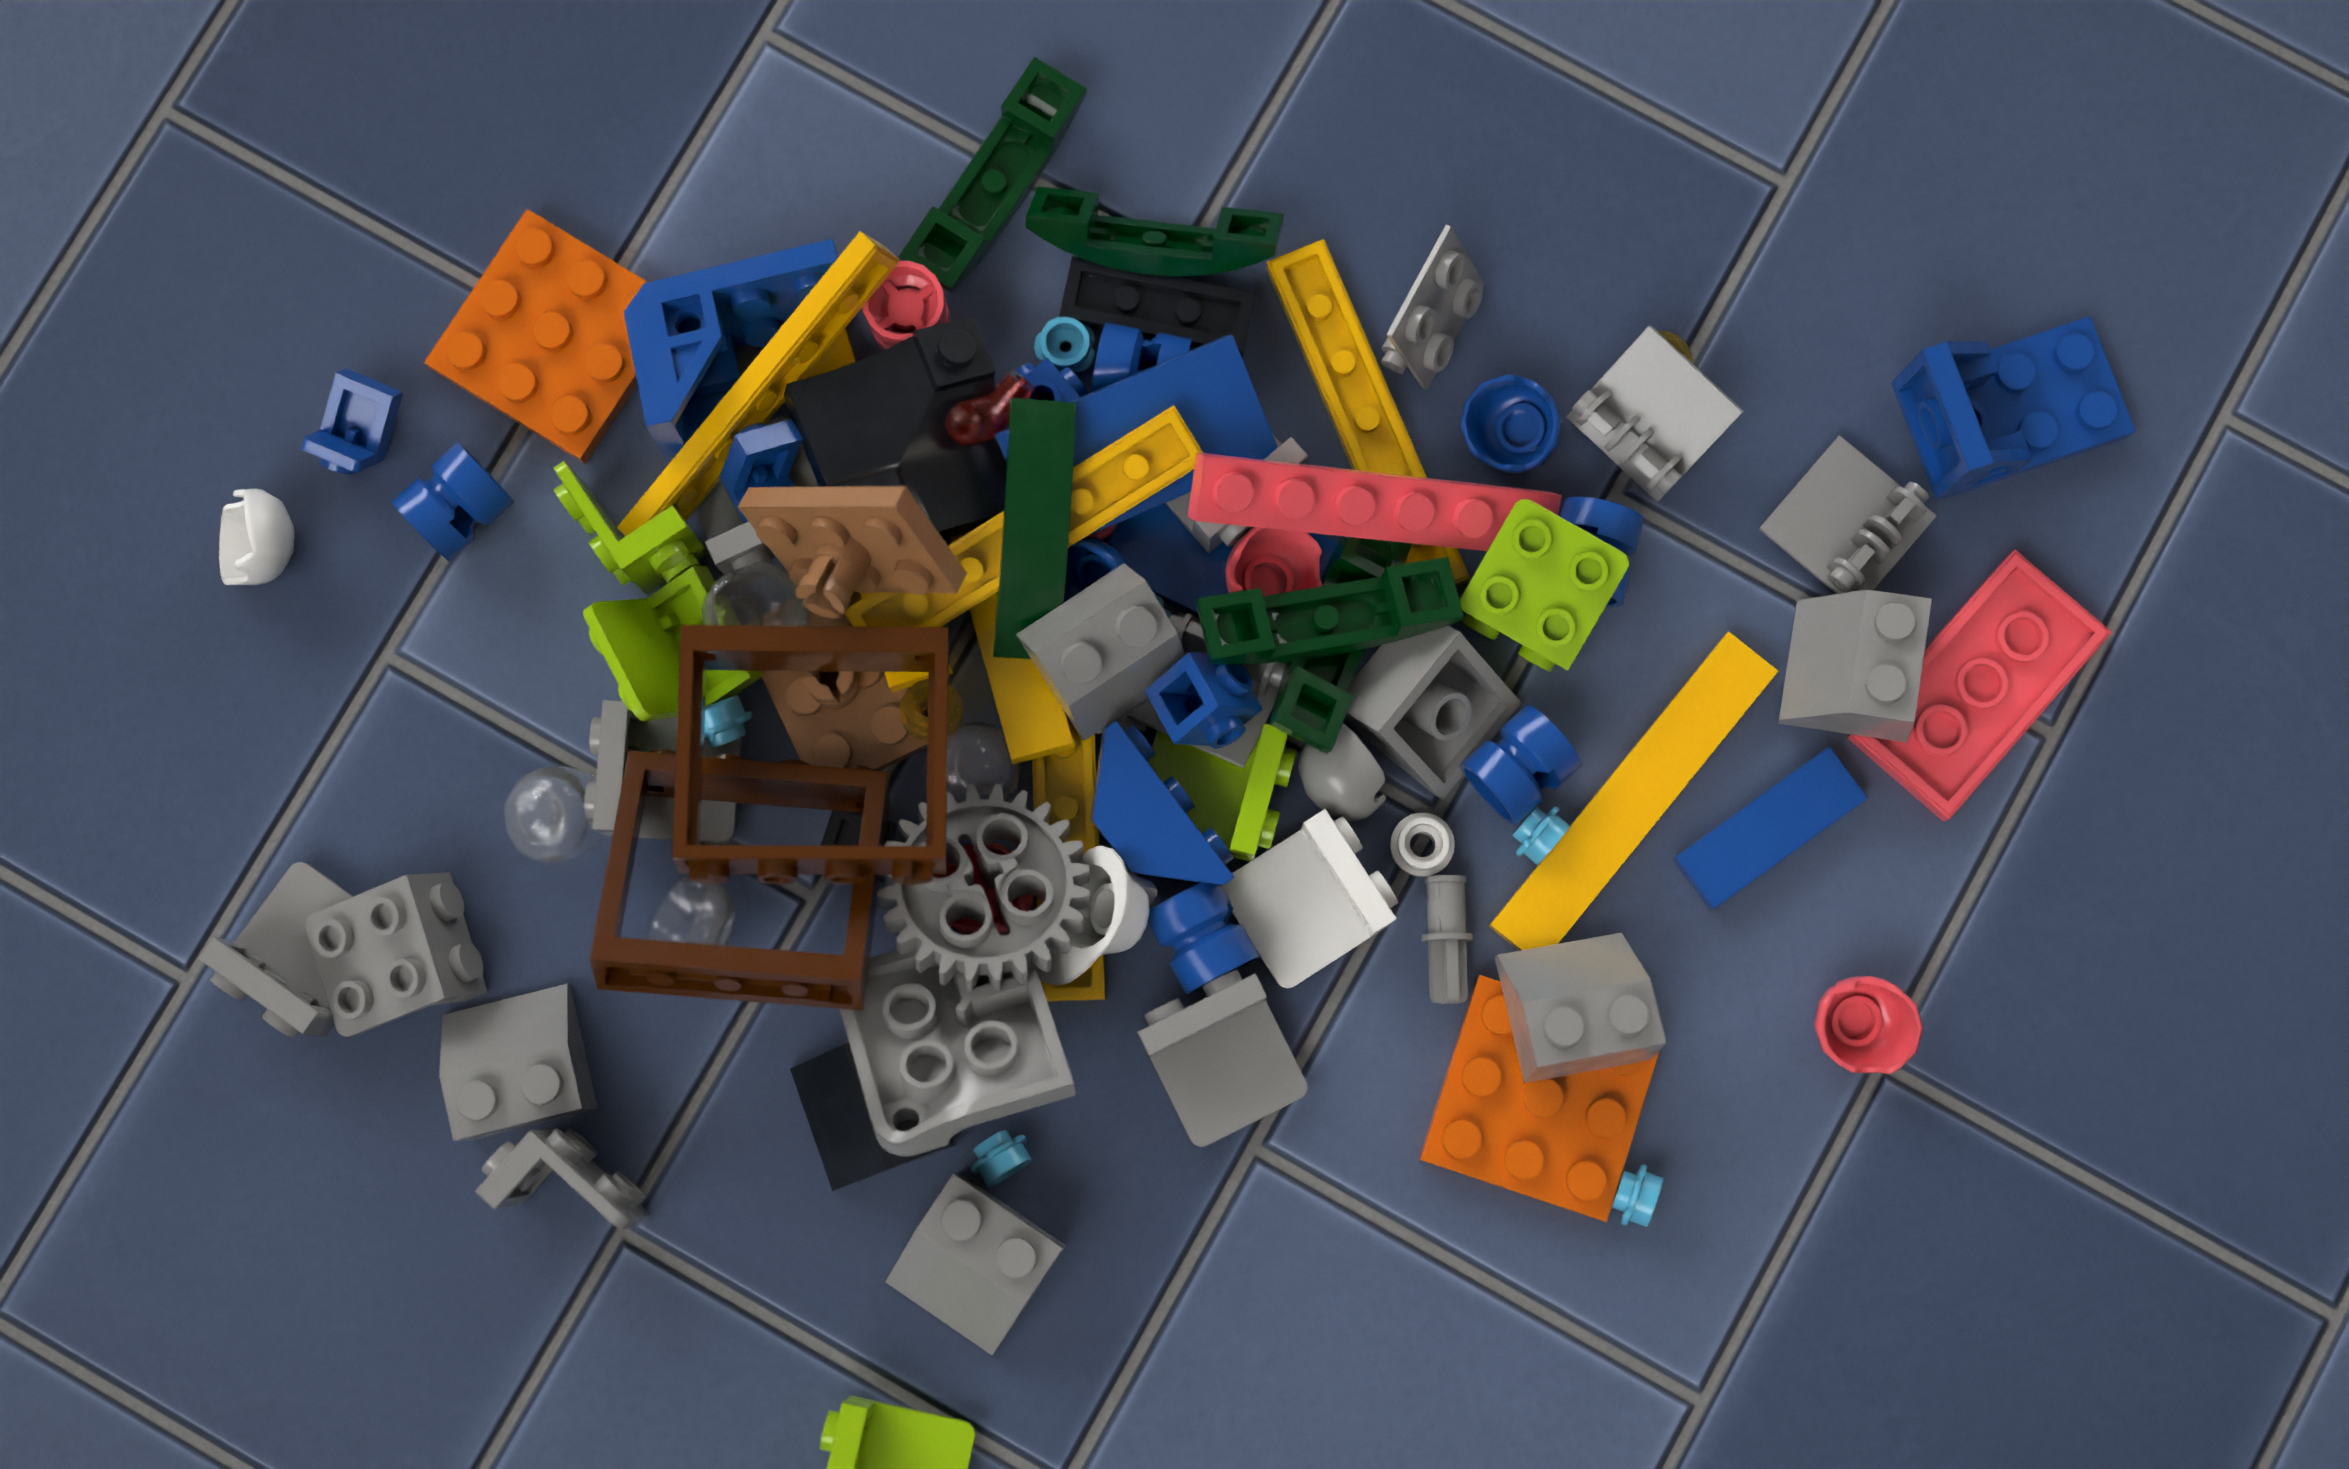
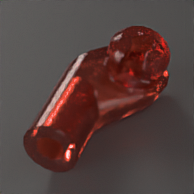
M1010 370L990 395L959 402L948 412L945 420L948 434L954 442L960 445H971L995 438L994 434L1002 431L1009 423L1010 398L1028 399L1035 391L1033 385L1018 372Z

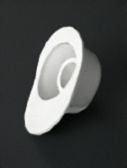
M1101 845L1089 849L1083 855V858L1077 862L1090 866V881L1081 886L1090 890L1089 908L1078 910L1084 916L1082 932L1066 931L1071 939L1068 954L1057 952L1051 948L1048 949L1051 955L1050 971L1045 972L1032 962L1034 970H1037L1041 981L1055 986L1070 983L1083 974L1100 955L1128 950L1141 939L1148 922L1149 906L1157 896L1158 890L1151 881L1143 879L1136 873L1126 869L1123 859L1112 848Z

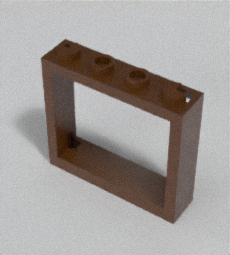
M681 625L672 859L678 873L689 874L690 881L703 884L728 882L730 874H757V881L768 884L794 883L797 881L798 874H825L824 880L833 884L862 883L865 881V874L892 875L893 882L908 885L927 884L932 881V875H946L949 695L948 627ZM706 670L928 672L926 846L700 845Z
M673 750L628 751L590 954V963L597 989L863 1011L878 900L877 891L880 884L878 875L865 874L864 882L853 884L844 955L621 937L646 795L674 798L676 752ZM732 754L703 757L702 800L863 813L858 846H885L890 807L888 771H875L872 768L858 764L847 765L842 768L814 766L796 759H785L777 763L752 761Z

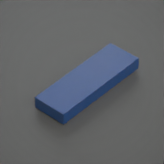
M1829 746L1675 856L1673 861L1711 911L1861 804L1868 797Z

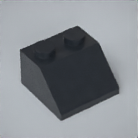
M849 1043L790 1069L832 1191L955 1146L953 1138H951L947 1146L912 1156H898L886 1151L876 1139ZM906 1119L901 1121L896 1129L902 1132L908 1131L917 1126L919 1122L913 1119Z

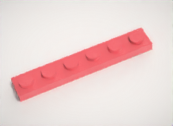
M1197 452L1188 518L1199 522L1488 551L1517 501L1530 499L1559 515L1562 495L1548 491Z

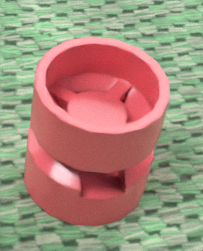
M898 261L899 264L863 306V313L881 351L912 337L915 330L951 322L943 288L936 275L924 265L911 261Z

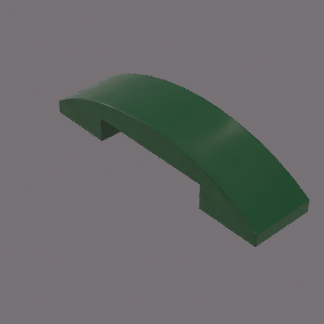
M1034 57L1002 103V116L938 209L934 206L931 207L899 254V261H911L924 265L936 275L941 287L952 293L992 247L1034 187L1078 112L1087 94V88Z
M1037 186L1026 214V228L1061 250L1103 266L1148 275L1199 276L1241 269L1275 256L1283 226L1284 214L1222 207L1216 228L1098 215L1099 193Z
M1010 398L1006 453L1007 470L993 657L1031 659L1016 634L1064 603L1074 462L1076 403Z
M1342 536L1321 577L1322 586L1381 577L1386 567L1405 564L1412 543ZM1364 649L1286 662L1275 698L1270 725L1325 754L1331 752L1353 698V695L1348 693Z
M1448 557L1389 566L1385 568L1381 577L1263 596L1261 588L1197 598L1196 601L1210 664H1266L1336 655L1421 635L1460 622L1464 617Z

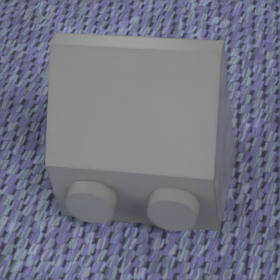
M1125 563L1016 634L1083 740H1086L1146 700L1148 696L1144 690L1167 672L1175 662L1185 656L1176 629L1147 581Z
M1865 589L1797 600L1778 724L1908 743L1915 722L1932 598Z
M1446 626L1421 635L1381 645L1351 682L1348 693L1352 694L1353 698L1345 719L1366 741L1432 794L1443 800L1464 775L1459 765L1485 741H1491L1500 728L1520 706L1521 702L1459 631Z
M1622 932L1496 955L1495 961L1524 1083L1648 1061L1666 1044L1651 979Z
M563 984L442 1015L439 1077L453 1141H473L598 1109L570 984Z
M955 1173L951 1176L916 1228L885 1282L993 1356L1066 1245L961 1173Z

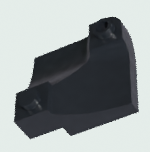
M974 316L915 330L912 337L870 357L823 374L786 384L783 396L794 424L803 437L802 445L819 487L906 486L943 539L970 532L1004 511L1007 464L994 434L1006 428L994 381L996 370Z

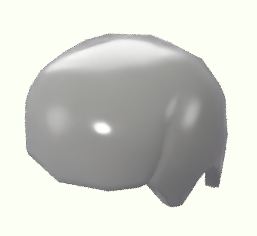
M1344 723L1341 726L1332 751L1328 754L1306 743L1301 748L1298 763L1299 775L1306 795L1321 810L1326 809L1328 814L1339 818L1343 816L1346 821L1353 822L1366 819L1386 800L1384 794L1374 799L1375 794L1385 783L1383 770L1363 742Z

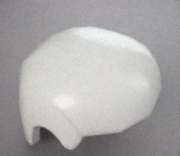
M261 489L235 490L233 496L243 497L244 500L238 503L227 504L222 510L219 544V563L222 581L224 585H260L276 579L284 571L294 552V525L286 507L278 498Z

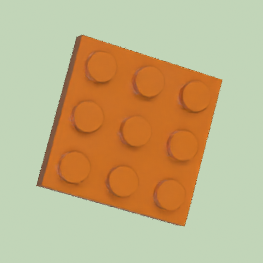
M526 209L424 363L437 374L586 464L638 386L624 310L647 281L531 210Z
M1478 975L1418 1160L1607 1222L1659 1052L1648 1061L1524 1083L1501 982Z

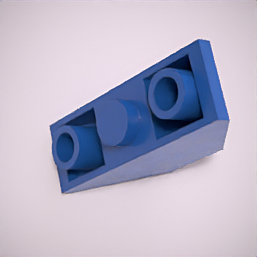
M1117 721L1112 722L1102 732L1090 817L1092 823L1110 847L1119 854L1126 868L1132 873L1219 885L1228 883L1234 876L1225 865L1234 857L1227 846L1211 827L1201 834L1186 814L1195 807L1194 803L1173 776H1170L1164 782L1161 781L1147 762L1156 753L1136 726L1132 724L1123 730Z

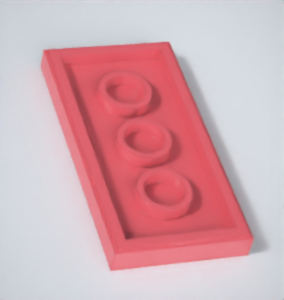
M2014 549L2007 554L1925 648L1915 722L1908 743L1849 734L1847 739L1939 819L1945 822L1955 814L2110 636L2112 631Z

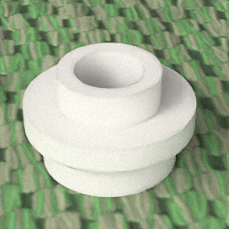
M1423 812L1414 813L1402 819L1395 827L1390 840V850L1395 863L1404 872L1417 877L1432 876L1442 871L1450 862L1455 848L1454 836L1447 823L1436 815ZM1425 834L1431 838L1434 845L1432 854L1426 857H1419L1412 852L1410 840L1414 835Z

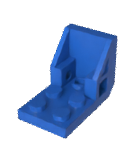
M833 238L655 280L642 285L624 310V317L646 427L667 465L742 375L737 347L744 345L766 346L839 257ZM715 356H716V360H715L714 364H713L712 366H710L711 363H712V361L714 360V358H715Z
M2090 316L1993 349H1989L1987 342L1946 341L1922 349L1891 382L1935 499L1953 497L2128 438L2136 432Z

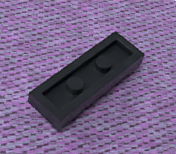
M1072 256L1059 317L1074 318L1085 326L1102 331L1106 322L1140 328L1144 338L1147 340H1152L1159 332L1193 339V349L1232 334L1243 358L1256 292L1177 276L1148 275L1123 271Z

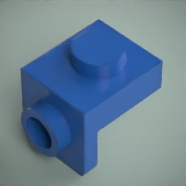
M347 368L336 372L320 430L305 436L301 449L320 457V463L327 469L342 474H355L384 461L404 392Z
M792 419L768 426L765 423L750 425L736 434L719 479L744 523L748 522V520L739 510L738 505L748 487H795L789 477V473L802 444L803 437Z

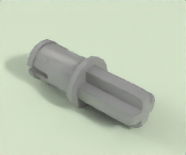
M1462 875L1425 877L1428 934L1421 935V942L1428 943L1429 998L1431 1002L1436 1004H1460L1466 1002L1468 998L1466 942L1473 941V934L1466 933V876Z

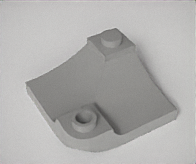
M1010 931L1001 933L1000 935H1008ZM918 948L902 955L897 950L870 957L863 1011L840 1009L876 1139L886 1151L892 1154L912 1156L947 1146L949 1140L956 1133L970 1126L1075 1096L1074 1082L1038 972L1034 970L1032 962L1027 964V983L1024 985L1010 971L1003 973L1000 991H994L988 975H979L973 991H967L964 973L956 971L951 980L946 985L940 984L938 963L935 962L921 973L916 970L915 957ZM906 1119H913L919 1122L917 1126L908 1131L902 1132L896 1129L897 1125Z

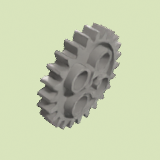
M974 784L968 785L965 802L957 803L954 797L947 791V863L956 867V872L945 878L932 877L930 883L918 885L899 884L892 881V875H878L879 883L887 886L877 891L879 908L890 910L883 916L884 929L886 933L901 931L896 938L898 953L902 955L918 948L915 957L916 970L921 973L935 962L938 963L940 984L946 985L956 971L964 973L967 991H973L979 975H988L994 991H1000L1003 973L1010 971L1024 985L1027 983V964L1031 962L1045 972L1050 971L1051 955L1048 949L1051 948L1063 954L1069 953L1071 939L1066 931L1082 932L1084 916L1078 910L1089 908L1090 890L1081 887L1090 881V866L1077 863L1083 858L1082 841L1065 842L1070 835V822L1066 819L1049 826L1051 805L1046 802L1033 812L1027 810V791L1024 790L1015 797L1012 803L1003 801V791L1000 784H995L989 800H980ZM923 802L918 804L921 823L919 826L903 819L898 823L899 835L904 843L886 841L885 846H926L927 804ZM965 838L971 842L985 885L988 889L995 888V908L1002 922L1010 931L1008 935L1003 936L998 933L992 920L991 909L983 888L979 884L973 885V865L966 851L959 843L961 839ZM997 840H1008L1017 845L1015 851L1005 855L994 854L986 847ZM1032 895L1039 898L1043 904L1036 910L1022 911L1012 906L1011 902L1019 896ZM963 918L974 919L982 925L980 930L970 935L957 934L949 928L952 923Z

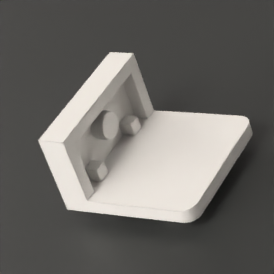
M1326 809L1305 821L1301 830L1261 854L1254 861H1250L1233 872L1234 878L1225 885H1222L1234 908L1232 914L1238 923L1244 926L1259 956L1278 985L1283 988L1295 987L1379 933L1397 919L1390 909L1398 904L1392 889L1378 870L1371 875L1367 874L1355 853L1363 849L1355 832L1343 816L1333 821Z

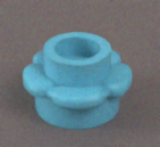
M1055 317L1049 320L1042 332L1036 336L1034 343L1035 354L1039 360H1045L1048 357L1059 372L1069 367L1072 371L1080 373L1085 371L1094 360L1095 351L1092 349V345L1095 343V336L1089 326L1083 325L1074 318ZM1069 342L1072 346L1071 350L1062 352L1059 348L1061 343Z
M739 696L730 697L705 707L704 738L707 737L711 748L726 744L747 734L743 723L752 718V712L744 711Z
M1536 806L1512 835L1521 843L1516 850L1517 856L1520 857L1524 854L1538 865L1570 828L1565 821L1556 815L1559 811L1558 807H1552L1548 814H1545Z
M1002 1130L987 1138L973 1149L978 1160L972 1164L971 1172L979 1173L988 1188L1010 1178L1032 1161L1023 1145L1027 1141L1026 1136L1018 1135L1012 1139L1007 1130Z
M1645 1164L1639 1166L1636 1175L1624 1171L1621 1176L1611 1208L1623 1212L1621 1217V1224L1623 1226H1627L1628 1222L1631 1221L1647 1227L1654 1212L1664 1178L1646 1172L1647 1165Z

